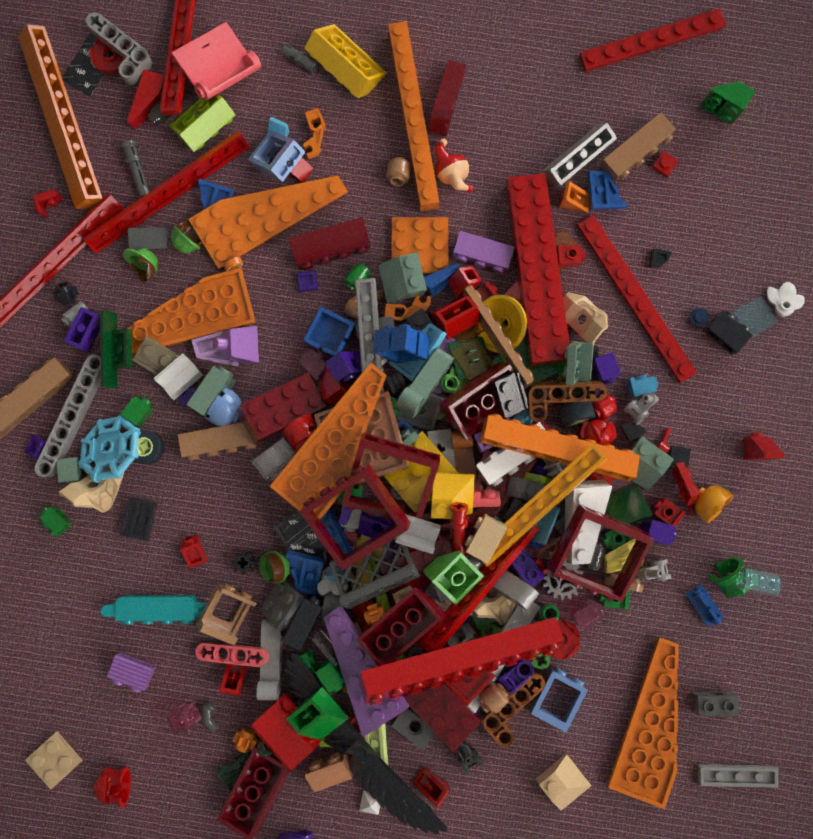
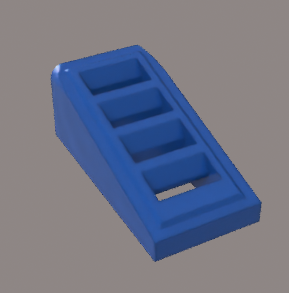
M458 264L424 277L427 288L426 292L431 298L449 286L448 281L460 268Z

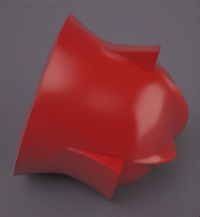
M307 414L293 420L283 430L282 435L288 440L296 453L316 430L312 415Z
M597 419L589 422L585 420L577 430L576 436L584 441L586 439L594 440L599 445H612L613 441L617 438V433L612 420L606 422Z
M126 766L119 770L110 767L103 768V772L99 774L92 784V790L96 798L102 803V806L115 804L125 808L131 791V771L129 767Z

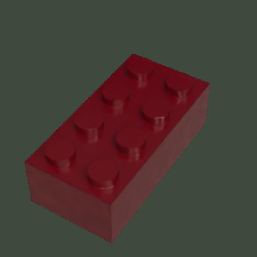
M306 373L239 405L237 413L253 443L256 445L282 432L293 420L307 414H311L313 417L314 414L322 412L327 406L309 373Z
M442 682L441 686L430 689L429 686L421 688L422 691L411 695L410 692L403 693V697L412 710L452 752L483 722L445 682Z

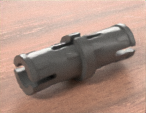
M287 43L282 47L281 54L292 60L296 66L303 67L311 74L316 71L318 63L308 58L303 51H298Z

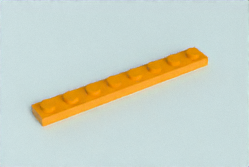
M592 443L504 523L507 529L489 563L482 562L487 567L490 566L608 458Z

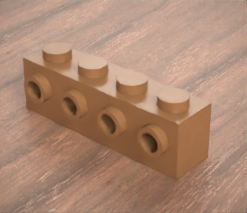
M661 112L604 158L600 166L604 171H608L614 182L619 178L623 180L630 174L629 170L631 168H638L645 161L644 158L647 155L650 157L659 150L658 146L662 143L666 145L673 139L672 134L676 128Z
M243 422L178 434L181 457L188 458V461L198 460L200 455L207 454V457L218 456V452L226 451V454L238 452L237 448L245 447V450L256 449V445L253 443Z

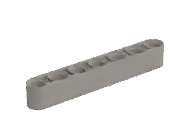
M90 355L85 360L35 465V472L38 476L50 478L57 475V460L65 459L101 384L100 356ZM99 360L100 366L95 369L94 362ZM91 377V384L86 386V379ZM82 394L83 401L78 404L77 398ZM74 412L75 418L70 421L69 414ZM63 429H65L67 432L65 438L61 437V431ZM54 447L58 448L56 456L52 453ZM46 464H48L50 467V470L47 474L44 471V467Z

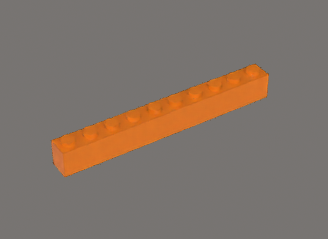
M407 21L388 24L390 45L420 212L439 209L438 191Z
M26 25L18 39L75 209H93L103 198L44 26Z

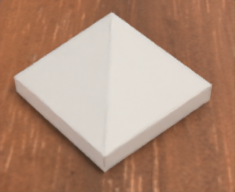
M363 790L359 811L378 815L380 805L376 799L374 800L371 797L369 791Z

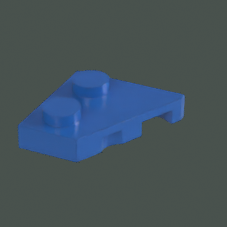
M589 171L587 173L590 210L627 208L626 201H622L618 194L619 189L612 182L608 171Z
M202 179L198 181L204 210L222 199L234 197L235 190Z
M288 550L286 557L291 564L290 570L295 579L297 591L316 596L325 559Z

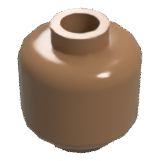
M403 157L393 158L389 161L386 178L393 186L400 187L409 182L412 170L410 162Z
M491 683L479 694L482 701L479 704L485 712L491 711L496 714L508 704L509 693L500 683Z

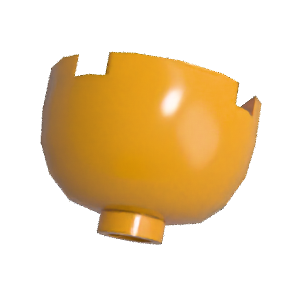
M712 485L706 489L702 487L695 501V511L702 520L710 523L722 512L723 507L730 503L734 495L722 486Z

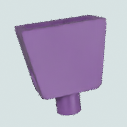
M257 326L223 331L221 338H214L213 348L222 350V358L224 360L246 365L258 363Z

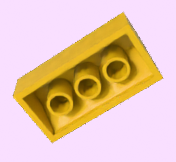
M335 24L313 30L304 48L313 59L322 64L326 71L336 77V80L343 84L357 98L368 95L387 75L385 70Z

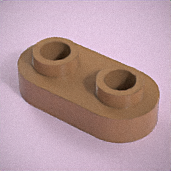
M610 573L609 576H605L604 584L613 586L618 575ZM634 578L629 590L643 592L644 585L640 584L641 580Z

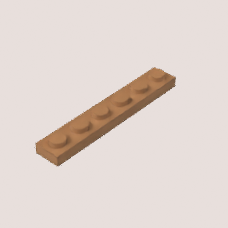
M472 285L466 287L462 296L468 295L478 306L480 325L505 363L510 364L514 371L520 372L524 390L530 387L534 381L532 372L528 368L526 369L520 354L512 348L510 339L505 337L501 325L491 316V310L482 302L480 293L474 290Z

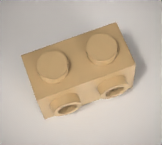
M484 514L483 518L479 516L474 525L476 531L473 536L471 534L468 536L464 545L467 546V553L488 564L507 526Z

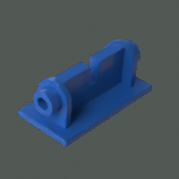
M702 584L685 594L707 627H710L712 624L718 625L722 622L723 614Z

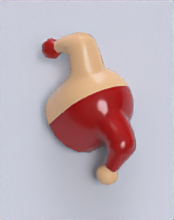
M441 139L434 148L437 159L435 169L438 179L445 184H451L455 190L471 193L474 189L473 186L470 184L466 185L463 182L469 173L467 159L460 154H449L444 148L447 145V140Z

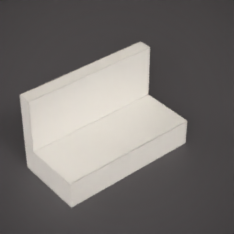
M182 353L155 376L154 380L175 400L201 378L203 374Z

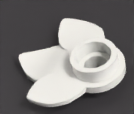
M785 282L780 289L767 288V299L775 306V312L781 317L790 316L794 310L800 309L804 304V296L796 295V288L790 282Z
M330 567L325 568L322 572V580L317 586L318 592L321 595H325L331 591L335 595H340L336 582L327 580ZM350 571L348 578L353 579L355 576ZM345 583V585H344V587H343L345 593H346L347 590H348V584H347V583Z

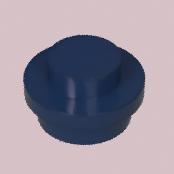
M696 308L690 313L689 319L692 325L703 327L709 321V314L703 308Z

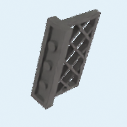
M389 541L385 546H381L384 549L379 559L372 557V553L365 556L362 567L352 564L347 567L344 576L338 574L337 563L335 561L330 562L329 565L341 597L339 598L341 606L350 609L420 577L408 547L400 544L396 551L389 548L391 543ZM387 550L396 553L392 564L383 561ZM400 555L406 557L408 565L402 568L396 566ZM369 559L378 561L374 573L366 570ZM382 563L390 566L388 574L385 576L378 575ZM352 567L360 569L356 581L348 578ZM364 571L372 574L371 580L367 584L360 583ZM346 580L354 582L352 591L345 594L343 587Z

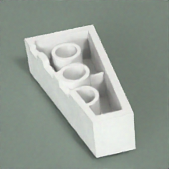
M540 422L536 424L540 426V429L545 430ZM501 448V450L494 452L486 458L485 461L478 463L475 468L487 486L492 484L495 487L504 481L502 479L504 475L508 473L511 476L519 470L518 466L524 462L527 465L535 457Z
M604 480L583 481L565 497V530L578 504L605 514L612 486ZM585 519L566 557V560L571 565L591 563L601 528L600 524Z

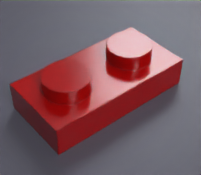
M684 462L676 463L672 475L686 506L692 505L699 495L698 488L693 484L690 470L686 468Z

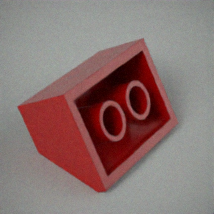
M284 693L250 727L290 772L323 739L319 740L302 736L296 732L286 718L297 706Z

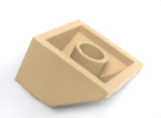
M567 754L563 755L536 777L539 786L560 810H563L591 787V784Z

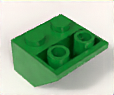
M740 81L715 86L700 106L706 112L720 117L721 121L732 125L745 110L756 91Z
M323 687L296 707L286 718L299 735L319 740L323 739L348 719L347 715Z

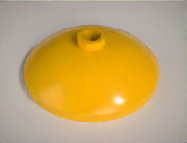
M494 295L487 298L483 302L484 305L489 307L491 316L495 321L499 322L503 334L510 339L512 348L515 349L523 341L527 331V318L523 307L517 300L507 295ZM480 323L476 324L475 331L477 337L483 336L486 348L499 353Z

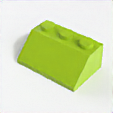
M217 94L207 101L199 98L176 118L169 127L188 148L195 152L200 150L209 138L215 137L219 129L231 123L232 118L236 114L223 97Z

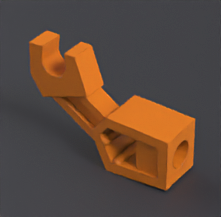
M318 108L305 112L311 134H313V137L303 144L305 150L308 148L312 149V152L306 153L309 160L320 154L323 133L326 129L325 122ZM320 122V125L317 128H314V126L312 125Z
M417 296L412 306L408 308L400 304H386L385 317H392L394 322L403 323L406 318L421 308L426 312L430 308L431 296H427L425 303L420 302V296ZM395 310H404L402 317H395Z

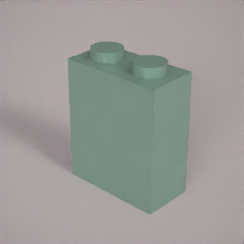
M213 366L187 405L205 417L210 416L207 412L218 395L222 397L225 394L222 390L226 387L231 390L236 383V380L232 378L234 375L222 366L219 369Z

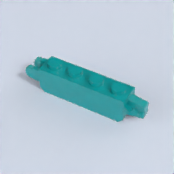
M125 595L119 597L113 604L104 605L100 612L103 617H115V621H122L123 625L134 624V621H141V624H153V621H161V624H173V621H180V624H192V621L201 617L207 602L198 601L195 595Z

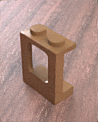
M218 583L196 626L200 632L235 646L238 640L236 633L250 606L255 607L257 603L249 592L244 590L238 592L234 586L225 583V585ZM222 593L242 601L231 621H226L212 614Z

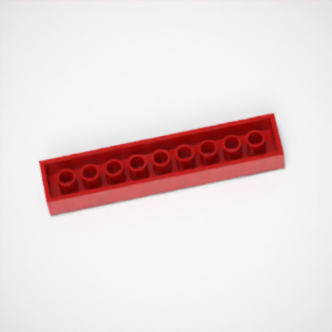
M546 173L508 177L506 194L513 246L515 247L514 254L521 306L527 318L525 337L529 367L567 364L568 359H565V350L570 343Z
M556 617L367 669L360 672L358 681L364 703H370L371 706L382 703V699L390 697V700L401 698L403 693L410 692L411 695L421 692V688L429 686L430 689L437 688L445 681L454 683L460 681V677L468 675V678L478 676L480 671L487 670V672H493L498 670V666L501 665L510 667L516 665L517 661L522 659L525 662L531 661L539 654H543V656L555 653L554 650L559 648L564 639Z

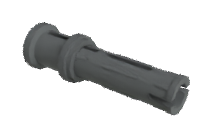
M125 141L120 144V149L124 152L125 164L130 167L140 199L149 193L140 164L142 158L138 155L136 141Z

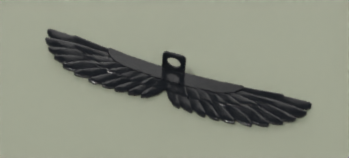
M293 651L291 659L288 658L286 661L288 668L285 671L289 677L286 681L291 688L289 690L291 696L296 700L294 703L299 706L323 686L313 671ZM348 719L324 737V742L331 746L333 751L352 755L350 759L352 774L355 772L358 782L362 780L364 789L366 791L369 789L371 797L374 800L376 799L382 808L386 806L393 817L397 816L404 825L408 823L415 830L419 828L425 833L430 831L433 834H439V830L447 831V826L432 811L433 809L415 794L381 759Z

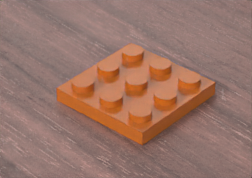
M392 217V259L418 252L423 274H433L447 268L448 217Z

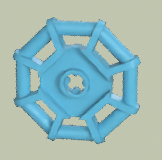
M121 414L117 417L97 420V424L80 441L82 446L78 466L91 477L93 482L98 483L101 480L121 478L123 472L134 459H138L140 429L136 428ZM123 426L127 432L122 433L120 431L121 427ZM129 439H130V451L127 450V440H129ZM93 461L96 464L94 469L90 466V463ZM106 467L111 468V471L102 472Z

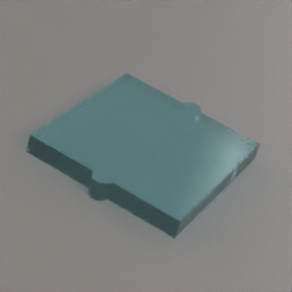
M762 296L733 312L738 323L749 328V332L753 334L752 337L778 322L771 311L772 308L768 307Z

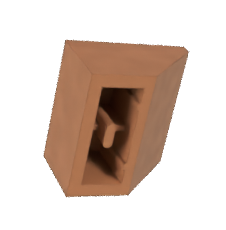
M335 751L324 759L317 757L311 760L305 773V778L314 792L345 782L353 777L347 754Z

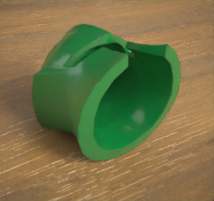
M730 557L714 564L721 575L731 572L730 575L723 578H716L712 574H707L708 578L719 586L726 598L744 597L751 587V578L754 575L745 569L743 560L739 557Z

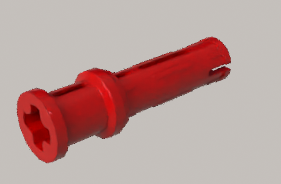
M456 502L450 505V510L452 511L450 526L453 529V552L460 551L465 556L464 544L465 529L468 526V520L466 519L468 505Z

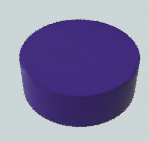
M189 387L179 396L180 402L188 406L187 403L196 390Z

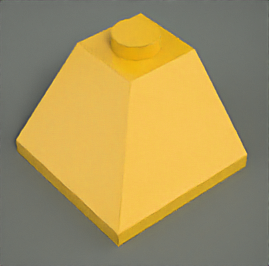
M437 472L433 483L431 518L452 519L450 505L456 502L466 503L468 505L466 515L473 514L475 474Z

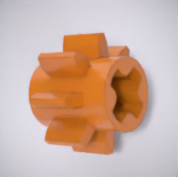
M374 603L367 606L368 611L364 612L367 625H373L386 613L383 605L378 607V604Z
M242 728L241 731L237 730L232 742L236 743L234 748L243 753H248L249 749L253 750L258 741L257 738H254L256 733L248 728Z

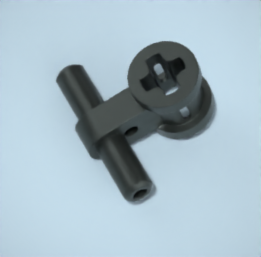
M466 741L457 748L460 755L457 758L465 773L469 772V769L477 764L479 766L483 764L475 747L470 749Z

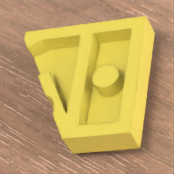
M636 539L604 555V570L606 574L621 571Z

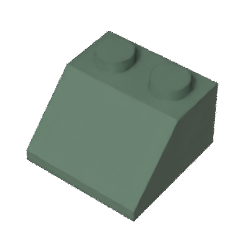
M418 252L398 256L378 265L387 303L425 294L427 288Z
M643 436L636 438L628 449L632 450L633 454L640 455L637 477L632 481L645 491L665 473L674 460Z

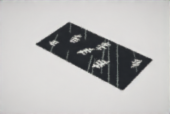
M92 32L62 76L64 82L88 96L92 95L104 76L90 59V48L93 47L97 39ZM108 51L105 57L111 58L113 53Z
M302 515L282 517L288 550L325 559L323 572L328 567L326 549Z

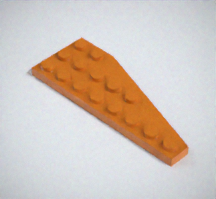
M337 175L222 199L188 220L218 269H221L227 260L243 256L347 194L348 191Z
M242 268L204 277L194 286L185 289L177 297L168 300L148 313L143 319L134 322L132 326L127 328L132 330V356H135L147 336L163 346L169 347L214 333L255 324L256 320Z
M370 363L270 485L274 491L298 511L304 507L303 503L313 496L315 499L320 496L319 492L325 487L329 486L332 488L336 485L335 482L344 475L346 478L349 476L362 433L366 432L387 377L374 364ZM342 492L313 510L319 519L324 516Z
M658 637L607 787L665 809L677 774V668L679 644Z

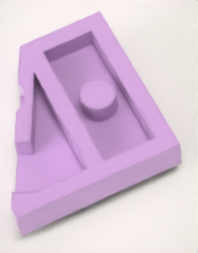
M222 332L192 339L196 358L233 366L239 365L237 362L224 360L222 358V350L213 348L214 338H221Z

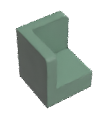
M74 457L57 460L58 483L78 482L84 478L83 469L78 466L80 458Z

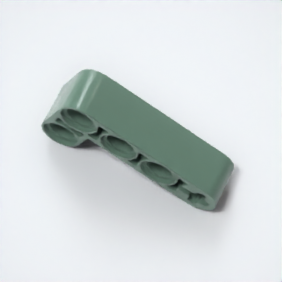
M438 347L411 386L406 387L397 401V408L411 418H414L446 374L455 358Z

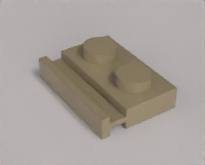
M147 336L132 360L158 375L180 355Z

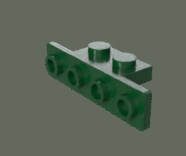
M102 310L100 312L101 387L116 389L118 388V369L132 368V330H117V313Z

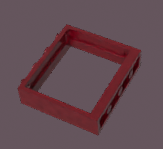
M362 433L352 470L359 467L364 449L431 468L416 514L402 510L406 515L422 519L440 464V455ZM353 485L345 490L341 505L351 510L358 509L365 511L368 515H379L386 520L394 521L382 504L352 496Z
M369 464L364 467H356L351 471L352 475L347 478L345 475L335 482L336 485L332 488L329 486L325 487L319 492L320 496L315 499L313 496L303 503L304 507L300 510L303 518L342 571L406 532L411 524ZM364 478L395 524L349 553L344 554L313 510Z
M578 504L547 568L551 571L552 576L559 581L565 579L577 588L585 587L592 594L597 595V593H600L610 601L615 599L623 602L654 538L646 531ZM585 519L636 539L613 587L562 567Z

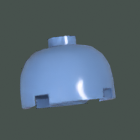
M227 387L222 390L225 394L222 397L218 395L207 412L210 416L205 418L217 426L230 425L233 421L237 423L240 419L237 409L242 404L241 399Z

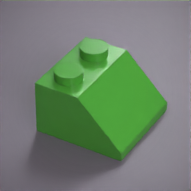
M460 551L436 557L423 570L426 576L455 605L484 577Z

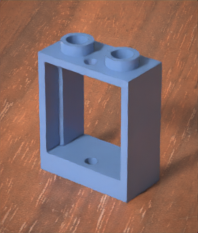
M269 131L248 161L260 173L283 182L305 151L294 139ZM281 146H283V148L280 150V152L276 155V157L269 165L268 162L272 159V157L275 155L278 149Z
M557 667L555 670L549 668L544 678L545 687L535 696L529 711L532 715L567 732L588 689L583 686L584 682L574 677L572 680L566 677L567 673ZM555 678L579 690L564 719L540 707Z

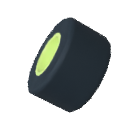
M591 401L570 402L558 409L564 428L581 425L585 420L589 422L596 417Z
M140 430L141 434L138 439L137 453L139 456L138 459H134V462L151 465L162 458L165 452V444L159 434L150 430ZM129 439L128 442H127V450H129V451H130V439Z

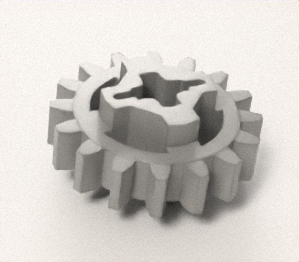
M565 559L562 565L564 566L563 568L572 570L580 575L583 574V571L577 570L579 564L571 565ZM546 569L548 573L543 578L546 582L542 586L548 587L546 590L548 594L553 592L552 597L556 598L559 595L560 600H564V596L571 599L572 593L578 595L577 587L571 585L567 580L566 582L559 581L552 576L549 569ZM550 577L554 579V588L551 585ZM565 587H572L567 591L561 592Z

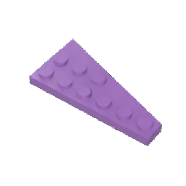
M340 605L323 618L362 736L364 737L405 711L410 705L403 695L395 700H390V697L382 699V703L371 706L370 703H364L358 681L360 672L378 666L356 641L361 634Z

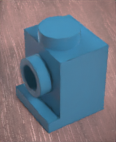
M647 375L635 377L636 381L634 377L626 380L630 399L647 393L657 392L658 381L656 377L647 378Z

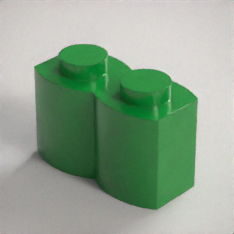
M333 657L319 665L314 672L327 693L331 691L333 694L336 693L345 683L341 669Z

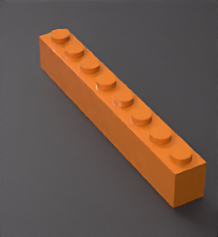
M496 414L488 415L484 419L479 440L483 444L567 466L593 443L608 458L594 473L628 482L637 477L640 455L633 454L632 450L615 449V446L609 444L599 445L594 440L586 439L584 441L578 439L575 435H562L552 429L543 430L540 429V426L534 424L524 425L521 424V421L515 419L505 420L502 419V416Z

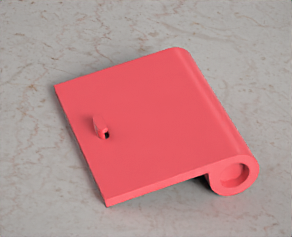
M227 22L171 53L195 87L198 97L206 101L261 68L258 56L253 51L247 53Z

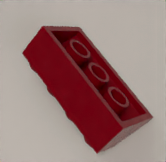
M363 217L288 238L297 267L302 270L311 269L313 265L319 263L321 265L329 264L332 262L331 260L337 258L343 260L354 253L358 255L368 252V249H371Z
M498 362L439 403L448 422L465 440L482 429L483 421L488 415H501L491 381L513 373L514 370L510 364Z
M453 539L435 544L433 554L418 549L409 551L420 577L389 590L388 593L391 601L394 600L392 594L409 585L412 589L415 587L422 589L432 585L433 582L426 576L423 570L436 557L453 553ZM400 555L396 566L402 568L408 565L406 557ZM394 557L384 561L392 564ZM382 563L380 567L382 576L388 574L390 566Z
M415 587L359 636L356 641L377 666L394 662L446 616V613L433 598Z
M254 747L217 818V821L245 839H253L258 835L290 773L272 751Z

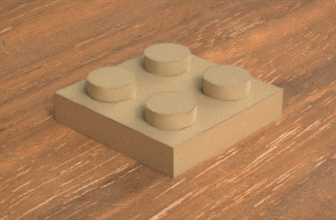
M57 731L25 761L51 790L83 760Z

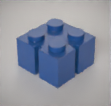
M320 307L303 341L306 345L320 352L322 350L324 354L333 357L337 353L345 351L347 347L345 341H350L356 329V324Z
M401 324L399 327L386 326L383 329L375 330L373 353L395 363L428 360L430 337L422 334L420 330L411 328L407 324Z

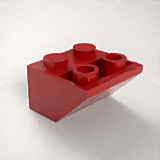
M468 295L460 296L428 313V317L432 322L447 333L445 336L447 340L480 322L479 308Z

